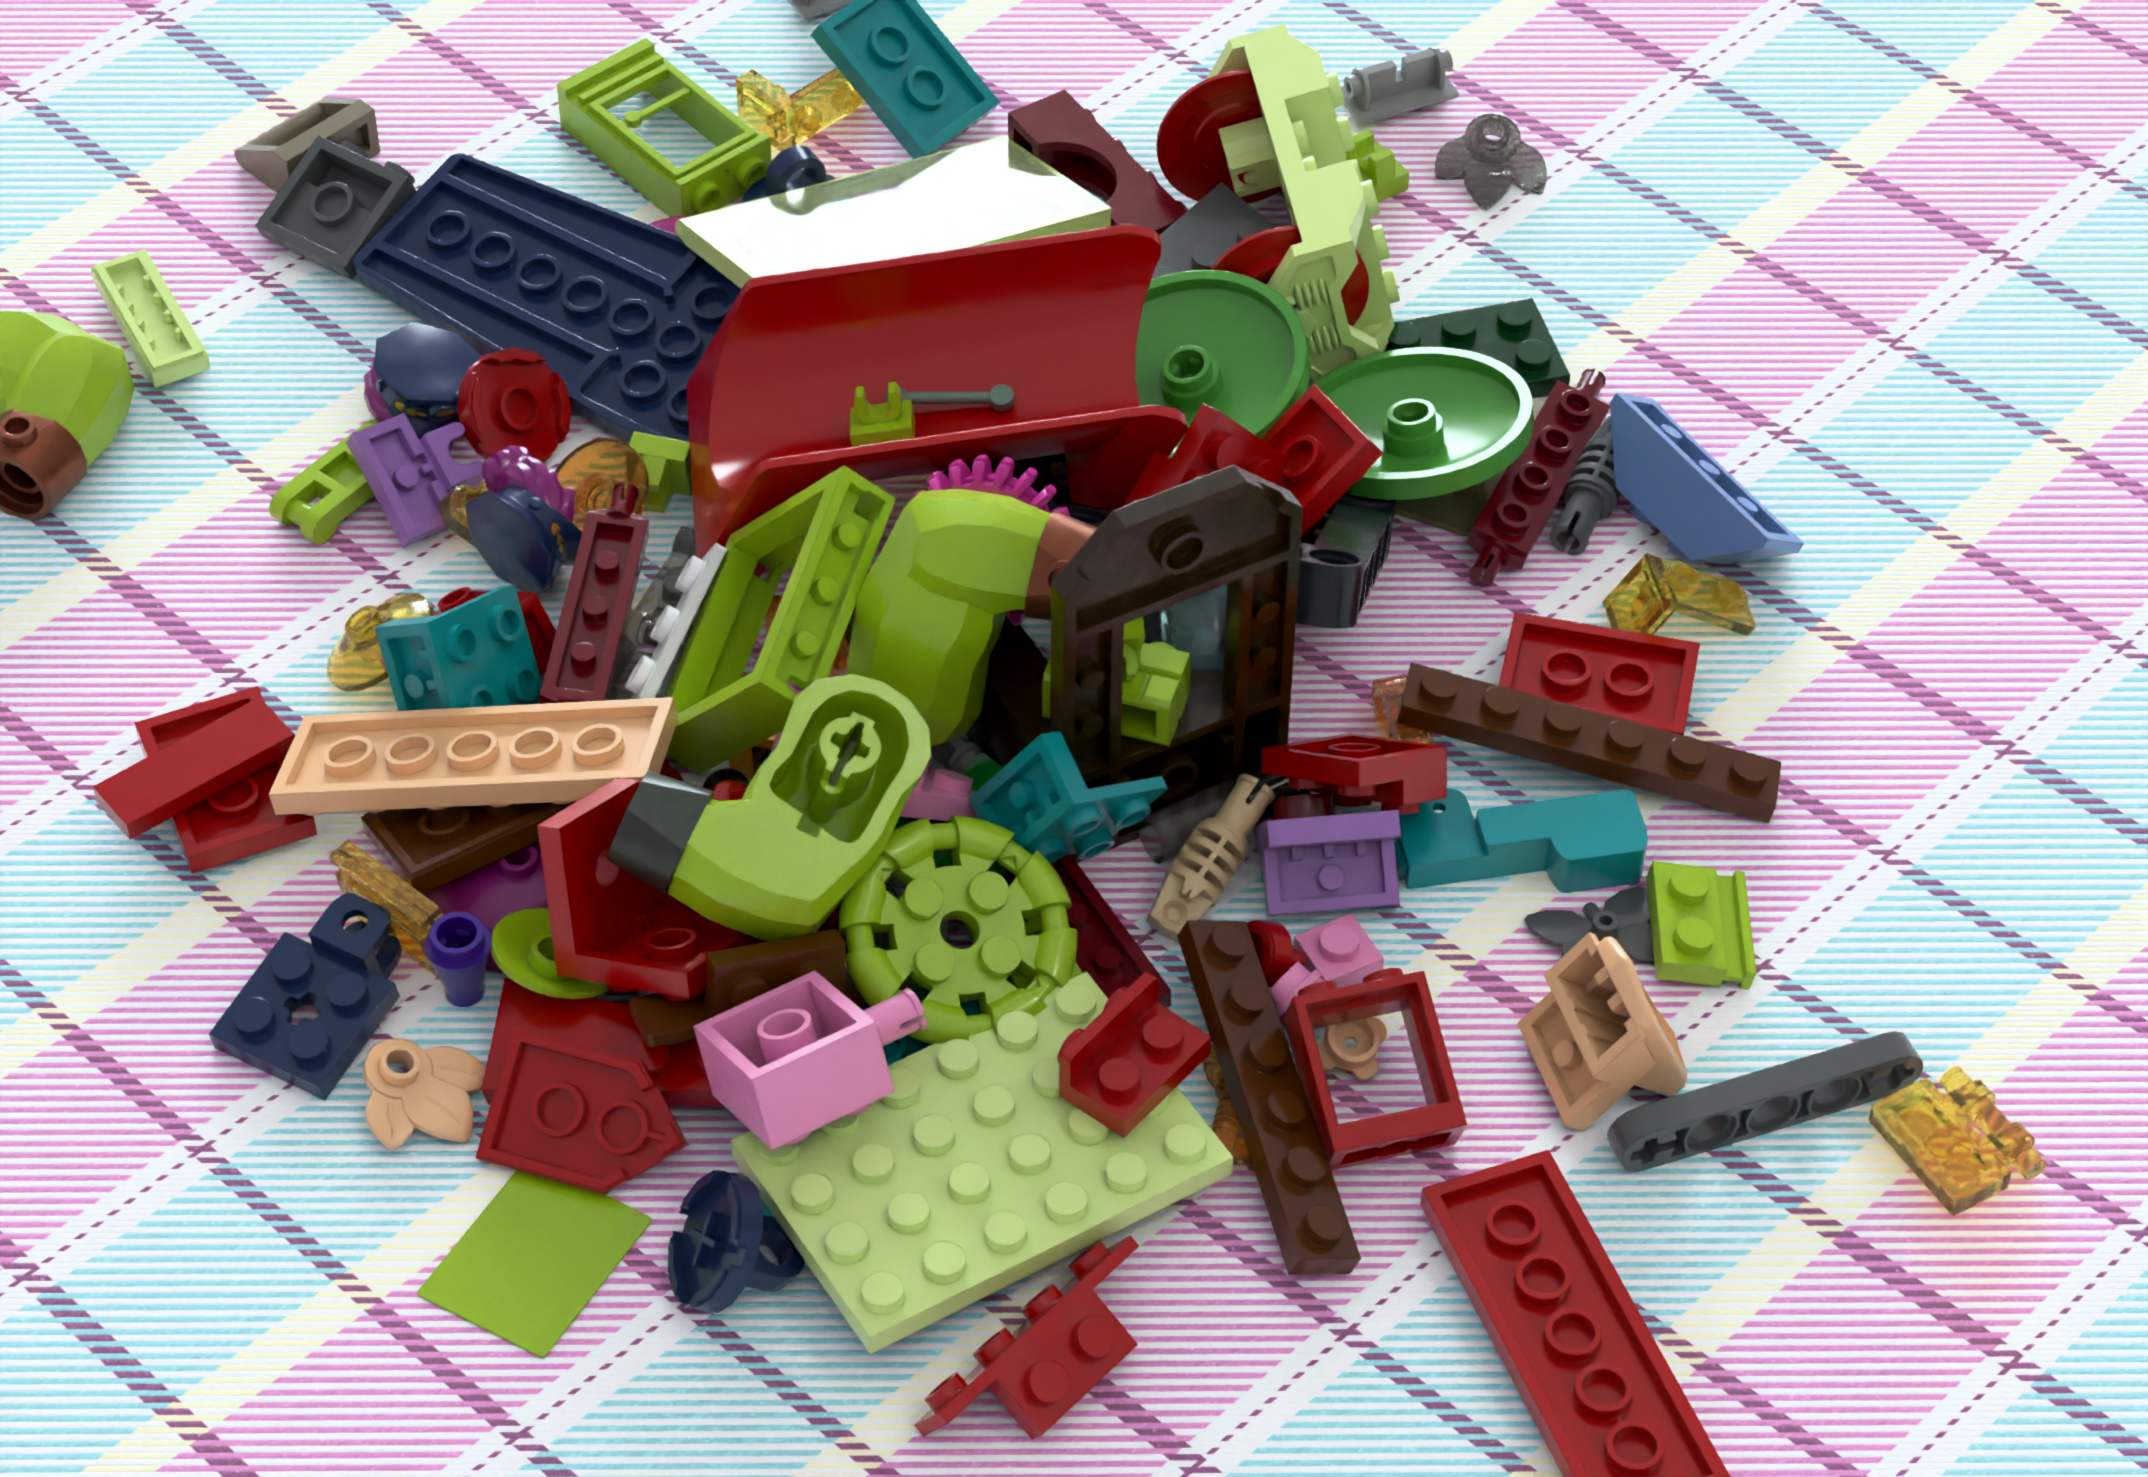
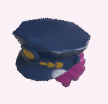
M413 322L376 339L375 357L371 362L372 369L364 375V399L368 410L375 420L379 422L405 413L419 439L427 432L453 422H460L457 411L459 387L469 367L482 358V356L456 332Z
M510 445L505 449L496 451L490 458L484 461L482 477L489 491L466 503L467 522L471 541L496 576L513 584L523 592H535L537 595L547 587L553 588L562 566L574 565L582 532L573 523L576 490L572 487L563 489L557 478L558 472L556 470H548L544 463L532 458L526 448Z

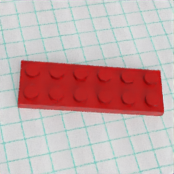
M1549 1149L1422 1188L1420 1206L1563 1477H1730Z

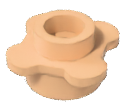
M1370 1017L1324 1027L1325 1032L1322 1043L1317 1046L1325 1071L1334 1068L1352 1072L1353 1076L1360 1081L1369 1080L1376 1075L1379 1069V1064L1375 1058L1380 1043L1384 1042L1387 1037L1386 1026L1380 1019ZM1346 1039H1353L1356 1042V1048L1348 1049L1344 1045V1041Z

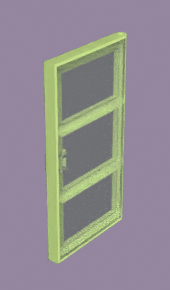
M1001 136L679 219L675 223V230L687 247L742 289L749 279L758 276L1105 228L1111 226V207L1008 137Z

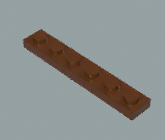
M1410 663L1396 721L1398 724L1762 822H1770L1777 803L1781 761L1516 691L1504 686L1449 673L1444 670Z
M1187 920L1177 938L1209 1035L1211 1036V1041L1288 1275L1350 1274L1361 1260V1256L1247 923L1241 921Z

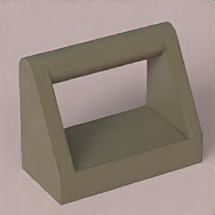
M322 98L234 151L235 158L243 169L278 193L318 135L339 145L343 140L349 141L365 151L370 158L380 153L375 109L361 99Z

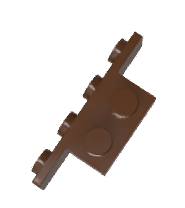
M832 929L706 953V988L703 989V993L699 997L681 1002L669 1001L663 994L659 993L634 997L629 1001V1013L647 1046L680 1045L688 1040L697 1039L693 1028L694 1025L814 970L859 1008L867 1009L870 1006L856 989L845 965L846 943L838 930ZM903 982L899 989H906V983Z

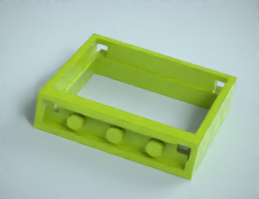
M843 465L730 534L725 546L727 551L709 585L664 697L674 698L679 717L666 754L667 757L700 775L783 731L794 699L798 695L790 690L791 687L787 685L788 680L804 690L816 679L828 678L857 603L858 594L866 579L896 501L895 497ZM758 562L770 569L766 581L753 574ZM794 567L752 673L742 678L783 572Z

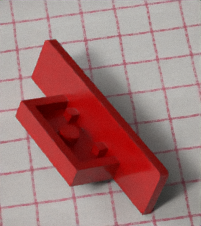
M1130 1235L1106 1248L1101 1240L1088 1247L1069 1264L1068 1268L1075 1276L1063 1288L1058 1290L1052 1283L1034 1296L1021 1309V1312L1028 1319L1013 1334L1006 1327L1002 1328L973 1353V1356L980 1364L963 1379L958 1372H955L934 1388L924 1398V1401L931 1409L914 1424L921 1435L924 1437L949 1424L987 1387H989L1031 1439L1043 1435L1138 1345L1093 1291L1102 1280L1139 1247Z

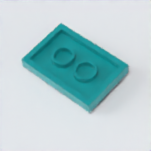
M854 0L820 23L811 34L815 42L912 159L934 154L992 113L1001 103L916 0Z

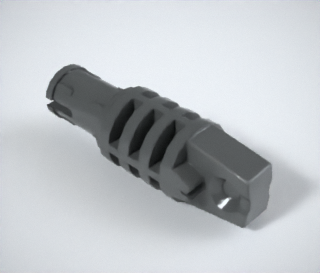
M1611 416L1606 418L1586 444L1563 492L1566 505L1549 534L1553 546L1561 552L1564 551L1570 536L1575 535L1576 537L1569 549L1570 555H1579L1585 551L1597 522L1611 515L1621 495L1615 488Z

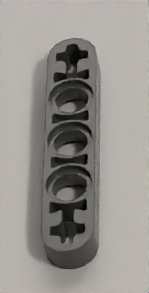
M1886 1032L1636 1107L1622 1114L1611 1124L1607 1132V1140L1623 1168L1633 1172L1644 1171L1892 1096L1905 1090L1919 1078L1923 1070V1061L1903 1032Z

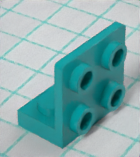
M513 585L500 586L436 616L392 619L374 627L398 711L540 704L542 681L516 588Z
M1061 731L1040 734L975 792L969 798V801L978 819L998 824L1014 832L1015 835L1012 840L1032 855L1038 850L1052 864L1063 856L1077 854L1080 860H1085L1107 851L1115 843L1112 836L1122 828L1134 825L1145 819L1152 811L1149 805L1163 794L1168 787L1163 777L1159 776L1088 789Z

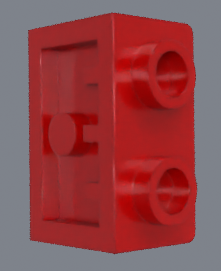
M1144 972L1128 988L1121 987L1117 989L1106 1002L1102 1013L1084 1030L1081 1028L1074 1030L1066 1038L1058 1053L1059 1096L1122 1138H1125L1211 1052V1036L1157 1002L1158 979L1148 972Z

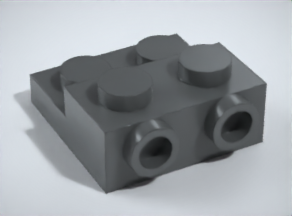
M318 135L260 217L255 227L264 238L352 280L356 275L353 264L354 256L416 192L413 186L415 178L406 169L394 162L387 161L383 166L371 160L365 151L349 141L343 140L339 145Z

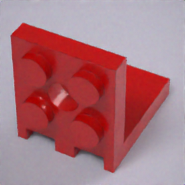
M617 777L537 825L557 976L607 984L610 990L617 992L642 990L663 994L669 1001L681 1002L695 999L706 988V953L766 941L708 920L694 910L654 904L653 889L607 860V855L618 827L640 784L639 780ZM597 859H598L597 870H596V873H595L596 862H597Z

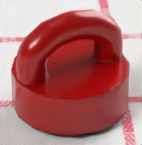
M1252 920L1247 923L1268 987H1273L1297 961L1303 966L1305 965V954L1302 951L1293 949L1291 936L1285 926L1278 922Z

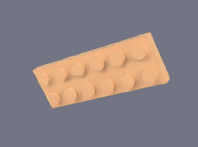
M673 697L308 715L302 719L269 792V797L275 815L305 814L308 816H316L328 812L366 811L378 813L394 809L427 808L430 810H442L448 807L489 805L492 807H505L511 804L548 802L568 804L579 801L617 777L639 780V783H641L648 771L660 774L679 717Z

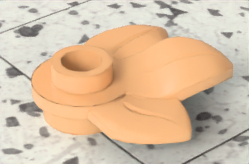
M400 1038L379 1042L368 1052L363 1066L365 1083L372 1092L365 1109V1118L370 1131L391 1151L401 1147L411 1137L415 1128L445 1140L461 1143L469 1141L473 1126V1108L469 1094L481 1090L486 1067L476 1057L452 1046L423 1049L412 1041ZM387 1064H400L407 1067L410 1071L407 1073H396Z

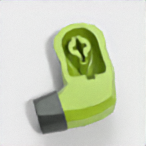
M856 674L816 679L795 697L777 747L759 767L742 799L714 800L715 791L648 771L639 784L623 816L608 852L607 860L664 896L667 894L671 895L708 920L757 939L773 941L816 933L841 904V901L871 869L883 852L908 797L919 783L931 758L929 727L912 701L883 681Z

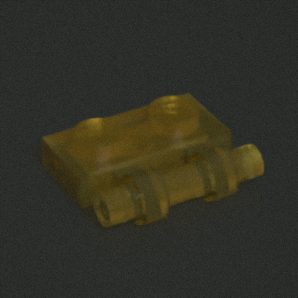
M1960 1066L1952 1067L1941 1077L1939 1082L1947 1092L1945 1095H1942L1931 1081L1925 1077L1873 1103L1868 1119L1870 1124L1952 1216L2007 1189L2012 1171L2007 1166L2013 1165L2026 1180H2031L2038 1176L2047 1165L2046 1160L2033 1147L2035 1138L2020 1122L2011 1123L1994 1104L1996 1095L1982 1080L1973 1081ZM1974 1122L1986 1136L1981 1138L1968 1123Z

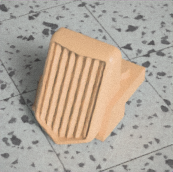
M1587 933L1544 974L1551 991L1517 1023L1565 1126L1582 1132L1634 1085L1672 1097L1684 1088L1687 1082V1070L1675 1033L1653 1004L1638 978L1630 957L1615 938L1611 936L1604 937L1599 942L1595 934Z

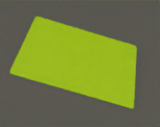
M516 1170L417 1293L418 1296L542 1358L550 1352L652 1222V1218L605 1194Z

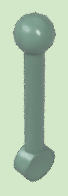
M998 384L990 392H907L906 389L900 386L902 401L912 399V404H990L997 411H1007L1014 404L1013 390L1006 384ZM888 390L885 394V402H888Z

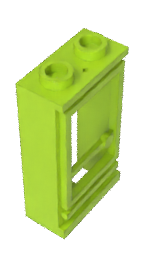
M647 38L557 84L561 128L669 217L694 216L725 207L743 197L753 183L765 177L766 170L772 161L771 137L766 133L758 134L657 53L654 44ZM644 90H647L659 100L639 112H626L622 121L607 111ZM669 108L713 143L716 148L677 168L629 128L639 127L645 119Z

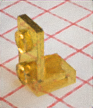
M837 67L790 95L780 85L773 84L754 69L736 78L738 117L758 134L766 133L771 137V146L780 152L811 138L819 131L844 116L851 114L865 103L864 99Z
M1648 553L1639 560L1602 601L1610 625L1614 629L1654 635L1674 612L1748 636L1756 628V623L1748 606L1747 594L1734 580L1727 577L1718 578L1692 569L1681 561L1672 562Z

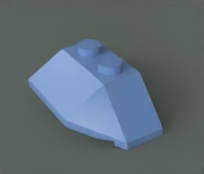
M1620 393L1614 395L1610 402L1614 476L1616 480L1615 488L1632 503L1630 511L1637 519L1648 526L1657 528L1669 540L1667 544L1668 549L1676 557L1692 565H1698L1699 562L1729 565L1796 554L1800 551L1804 542L1765 508L1678 425L1653 398Z

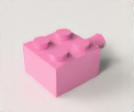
M814 970L696 1024L693 1028L712 1095L767 1147L773 1150L782 1145L798 1143L804 1140L811 1131L843 1116L859 1114L868 1109L871 1103L894 1093L883 1046L915 1031L919 1032L927 1028V1019L923 1016L917 1018V1016L925 1014V1011L916 994L909 988L900 991L899 994L862 1010Z

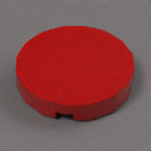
M515 347L486 354L469 367L459 387L457 411L460 423L465 427L464 435L475 452L484 459L490 458L498 450L515 445L526 448L532 458L544 463L554 455L552 453L556 450L558 444L564 442L569 432L571 404L566 384L558 372L552 373L550 368L543 363L547 360L536 352Z

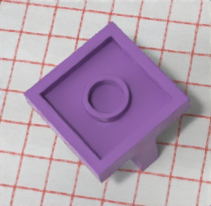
M1399 810L1267 820L1253 828L1255 854L1261 853L1267 916L1400 905L1394 839L1401 836Z

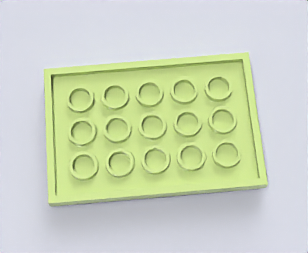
M1088 972L1070 979L1062 988L1057 986L1043 1000L1047 1007L1033 1017L1023 1011H1012L1004 1014L997 1023L996 1036L993 1029L969 1036V1041L965 1039H952L945 1043H934L888 1065L894 1093L871 1103L868 1109L859 1114L843 1116L811 1131L804 1140L798 1143L782 1145L771 1150L751 1131L731 1140L732 1157L745 1176H748L758 1187L761 1199L870 1354L1232 1174L1233 1156L1178 1086L1125 1138H1122L1059 1096L1058 1053L1062 1044L1074 1030L1079 1028L1084 1030L1102 1013L1108 1001L1107 996Z

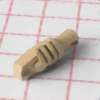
M1249 774L1239 775L1235 786L1216 815L1198 822L1165 872V878L1146 917V922L1175 942H1178L1177 935L1187 920H1198L1208 908L1214 907L1248 855L1249 843L1247 837L1268 805L1272 804L1275 799L1274 792L1264 783L1250 803H1246L1247 797L1259 781L1254 776Z

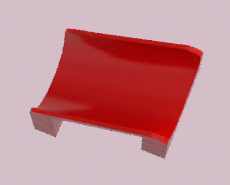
M1122 224L1099 229L758 276L749 279L742 287L686 384L696 557L702 559L715 543L725 547L730 534L843 465L868 481L949 470V465L957 459H961L968 467H972L974 459L979 455H987L991 464L1000 463L1005 457L1012 458L1015 461L1065 453L1071 502L1111 511L1123 507L1154 450L1169 457L1188 430L1186 415L1178 409L1158 405L1140 406L1135 381L1138 331L1143 304L1155 267L1161 257L1160 235L1149 228L1133 224ZM894 381L906 389L907 392H990L994 386L1006 384L1012 388L1014 393V404L1007 411H997L990 404H913L916 438L856 447L851 445L850 407H854V392L858 386H864L866 400L870 404L885 403L888 382ZM758 562L753 574L761 577L766 566Z

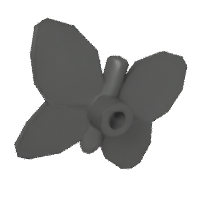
M1636 886L1619 891L1605 901L1604 910L1602 911L1598 909L1596 903L1589 902L1582 909L1585 917L1569 910H1544L1529 914L1524 919L1525 924L1533 934L1547 943L1562 947V957L1590 932L1597 936L1599 942L1604 937L1611 936L1615 938L1627 955L1636 962L1654 964L1651 925L1648 923L1650 915L1646 887Z

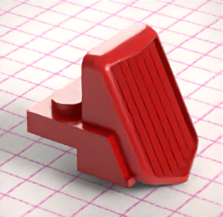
M1202 403L1172 458L1154 450L1124 506L1135 500L1150 497L1189 482L1193 478L1205 476L1231 465H1235L1276 484L1289 458L1221 411Z

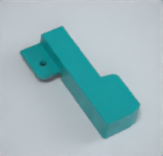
M1447 788V798L1420 803V812L1399 814L1401 836L1397 838V841H1394L1396 868L1399 877L1403 876L1407 889L1546 871L1552 884L1562 893L1637 884L1642 879L1648 835L1633 791L1628 789L1479 809L1476 812V819H1474L1466 796L1458 790ZM1439 809V810H1442L1443 812L1437 813V812H1435L1434 810Z

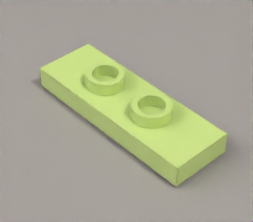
M146 249L90 267L96 288L155 388L211 369L207 351Z

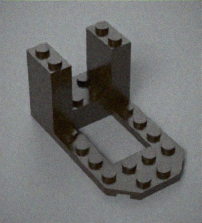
M1231 465L1205 476L1193 478L1189 482L1150 497L1135 500L1126 506L1113 510L1051 582L1050 718L1042 716V680L1048 661L1021 624L1013 626L1005 617L1000 636L989 657L982 712L966 733L969 740L981 749V753H985L1004 767L1040 734L1061 731L1088 789L1162 776L1168 789L1149 805L1152 810L1151 813L1140 822L1122 828L1112 836L1115 843L1108 850L1223 804L1241 774H1249L1259 779L1252 791L1260 789L1264 783L1269 785L1286 778L1262 773V748L1288 743L1303 520L1302 505L1289 490L1242 468ZM1227 584L1226 611L1179 603ZM1143 617L1145 640L1143 643L1164 642L1173 646L1178 651L1191 654L1189 698L1182 716L1178 720V726L1170 746L1121 735L1124 624ZM1072 854L1077 863L1084 861L1080 860L1077 854Z

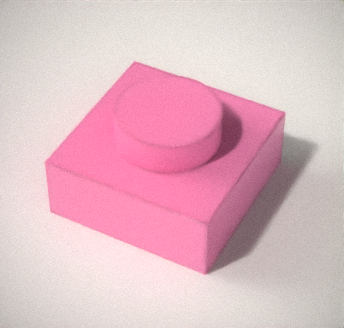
M1352 913L1294 936L1293 949L1302 951L1306 956L1304 967L1310 973L1317 969L1322 974L1321 978L1323 981H1335L1338 988L1363 983L1365 976L1383 969V956Z

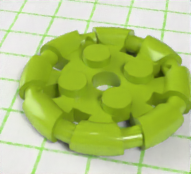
M952 815L948 823L931 824L928 818H923L893 830L877 861L848 892L840 904L839 933L846 936L848 953L845 955V965L856 989L866 1003L872 1007L899 994L902 991L899 989L900 986L910 975L918 984L928 989L930 993L921 1003L925 1014L917 1016V1018L923 1016L927 1019V1028L919 1032L915 1031L908 1036L930 1045L945 1043L952 1039H965L969 1041V1036L993 1029L996 1036L997 1023L1008 1012L1023 1011L1033 1017L1047 1007L1043 1000L1057 986L1062 988L1068 983L1076 960L1077 930L1070 928L1066 911L1072 907V902L1058 873L1038 850L1032 855L1012 840L1015 835L1014 832L983 819ZM951 849L954 866L935 869L934 851ZM995 861L1017 876L1009 887L1001 875L988 871ZM890 876L906 887L900 899L886 891L885 882ZM1040 916L1043 933L1026 936L1023 918ZM948 919H957L964 922L972 931L973 945L966 949H957L948 945L941 936V922ZM888 932L890 950L876 948L873 933ZM1015 969L1031 980L1026 989H1018L1006 980ZM978 1000L981 1014L966 1016L964 1009L960 1006V1002Z

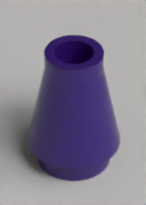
M466 912L445 914L438 918L431 926L424 942L425 953L444 987L445 997L448 1002L458 1007H469L477 1004L485 993L484 980L491 949V934L486 926L472 914Z

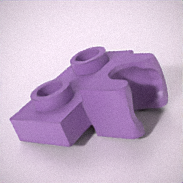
M403 413L352 433L346 442L403 548L455 527L462 517L452 499L468 493L483 480V462L473 461L461 464L454 461L449 454L453 448L454 440L459 439L465 432V427L460 422H453L427 432L419 439L407 416Z

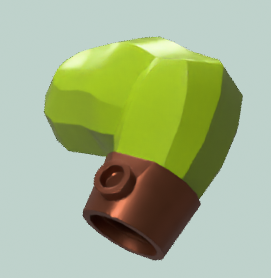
M0 311V510L6 514L30 521L44 518L80 483L87 474V468L106 451L129 412L135 388L124 351L119 345L91 335L70 321L55 314Z
M966 489L919 492L903 508L858 594L846 675L856 674L883 681L909 698L929 727L931 749L966 735L982 712L989 657L1000 636L1006 612L1020 609L1025 610V617L1051 621V582L1097 530V527L1055 510L1052 514L1005 495Z

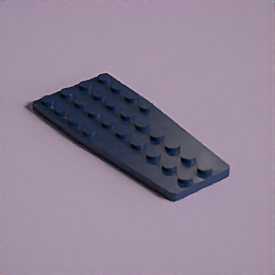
M464 153L451 155L353 258L355 271L361 283L433 327L458 333L481 356L515 347L539 354L547 360L543 363L550 368L552 373L558 372L566 384L571 410L606 432L630 443L634 431L689 442L686 384L741 291V288L687 247L676 234ZM751 264L764 275H772V273Z

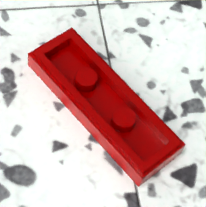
M258 697L93 786L95 799L100 807L131 840L287 755L295 734L264 700Z

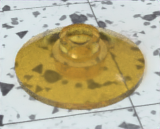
M404 593L390 597L375 606H364L353 613L345 624V632L335 644L328 659L327 675L333 685L342 691L354 692L370 688L387 679L388 673L374 627L392 619L434 616V610L429 601L417 593Z

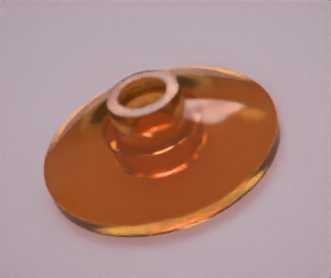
M601 438L586 442L568 454L556 468L558 472L557 478L563 489L572 487L576 490L573 523L581 532L583 531L588 511L610 508L613 488L620 482H624V498L628 483H632L639 489V497L633 513L642 515L649 490L648 472L639 453L626 443L612 438Z

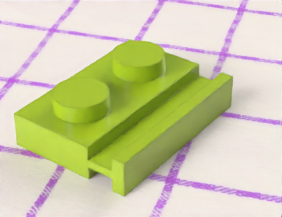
M1652 861L1646 876L1656 979L1721 986L1723 980L1739 982L1740 989L1749 990L1757 972L1745 872L1735 871L1733 877L1717 875L1716 868Z

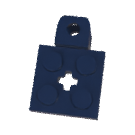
M345 893L328 906L308 933L312 944L284 932L209 1033L214 1048L322 1100H326L400 997L395 982L388 980V977L397 966L402 952L399 939L394 935H389L392 920L388 909L354 893ZM363 916L368 919L367 924L363 921H357L343 929L345 922L351 917ZM305 1005H314L316 1012L319 1014L314 1021L304 1018L298 1025L291 1024L293 1020L292 1013L296 1009Z

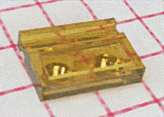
M347 839L329 855L330 862L339 868L335 876L342 895L354 893L388 909L392 920L389 935L396 936L399 939L402 952L438 978L425 953L424 942L433 923L443 916L440 907ZM356 916L358 919H360L363 922H366L367 924V918L363 916Z

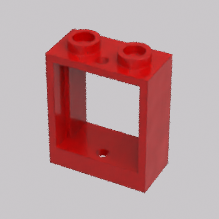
M1387 968L1365 976L1363 983L1338 988L1335 981H1322L1308 985L1298 991V996L1292 998L1283 1019L1297 1072L1331 1170L1442 1148L1457 1143L1467 1126V1122L1424 971L1403 975L1401 968ZM1401 1011L1427 1106L1339 1124L1313 1029Z

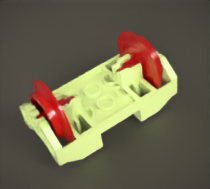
M1281 24L1229 39L1206 80L1183 93L1165 114L1157 133L1156 152L1160 168L1168 182L1177 191L1198 202L1221 182L1248 204L1266 199L1281 191L1291 226L1268 229L1243 239L1221 255L1210 270L1234 272L1259 280L1273 288L1289 302L1302 324L1310 351V379L1316 381L1331 370L1348 362L1384 352L1388 344V337L1394 327L1390 304L1400 301L1392 268L1381 269L1380 261L1390 258L1382 225L1371 226L1370 222L1371 216L1380 214L1371 179L1363 181L1357 159H1346L1345 152L1355 149L1347 116L1337 118L1335 108L1345 105L1336 71L1325 74L1319 52L1288 34L1286 25Z

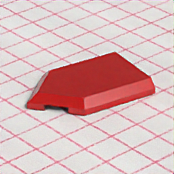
M512 1026L475 1159L601 1194H608L687 1147L689 1144L643 1060Z

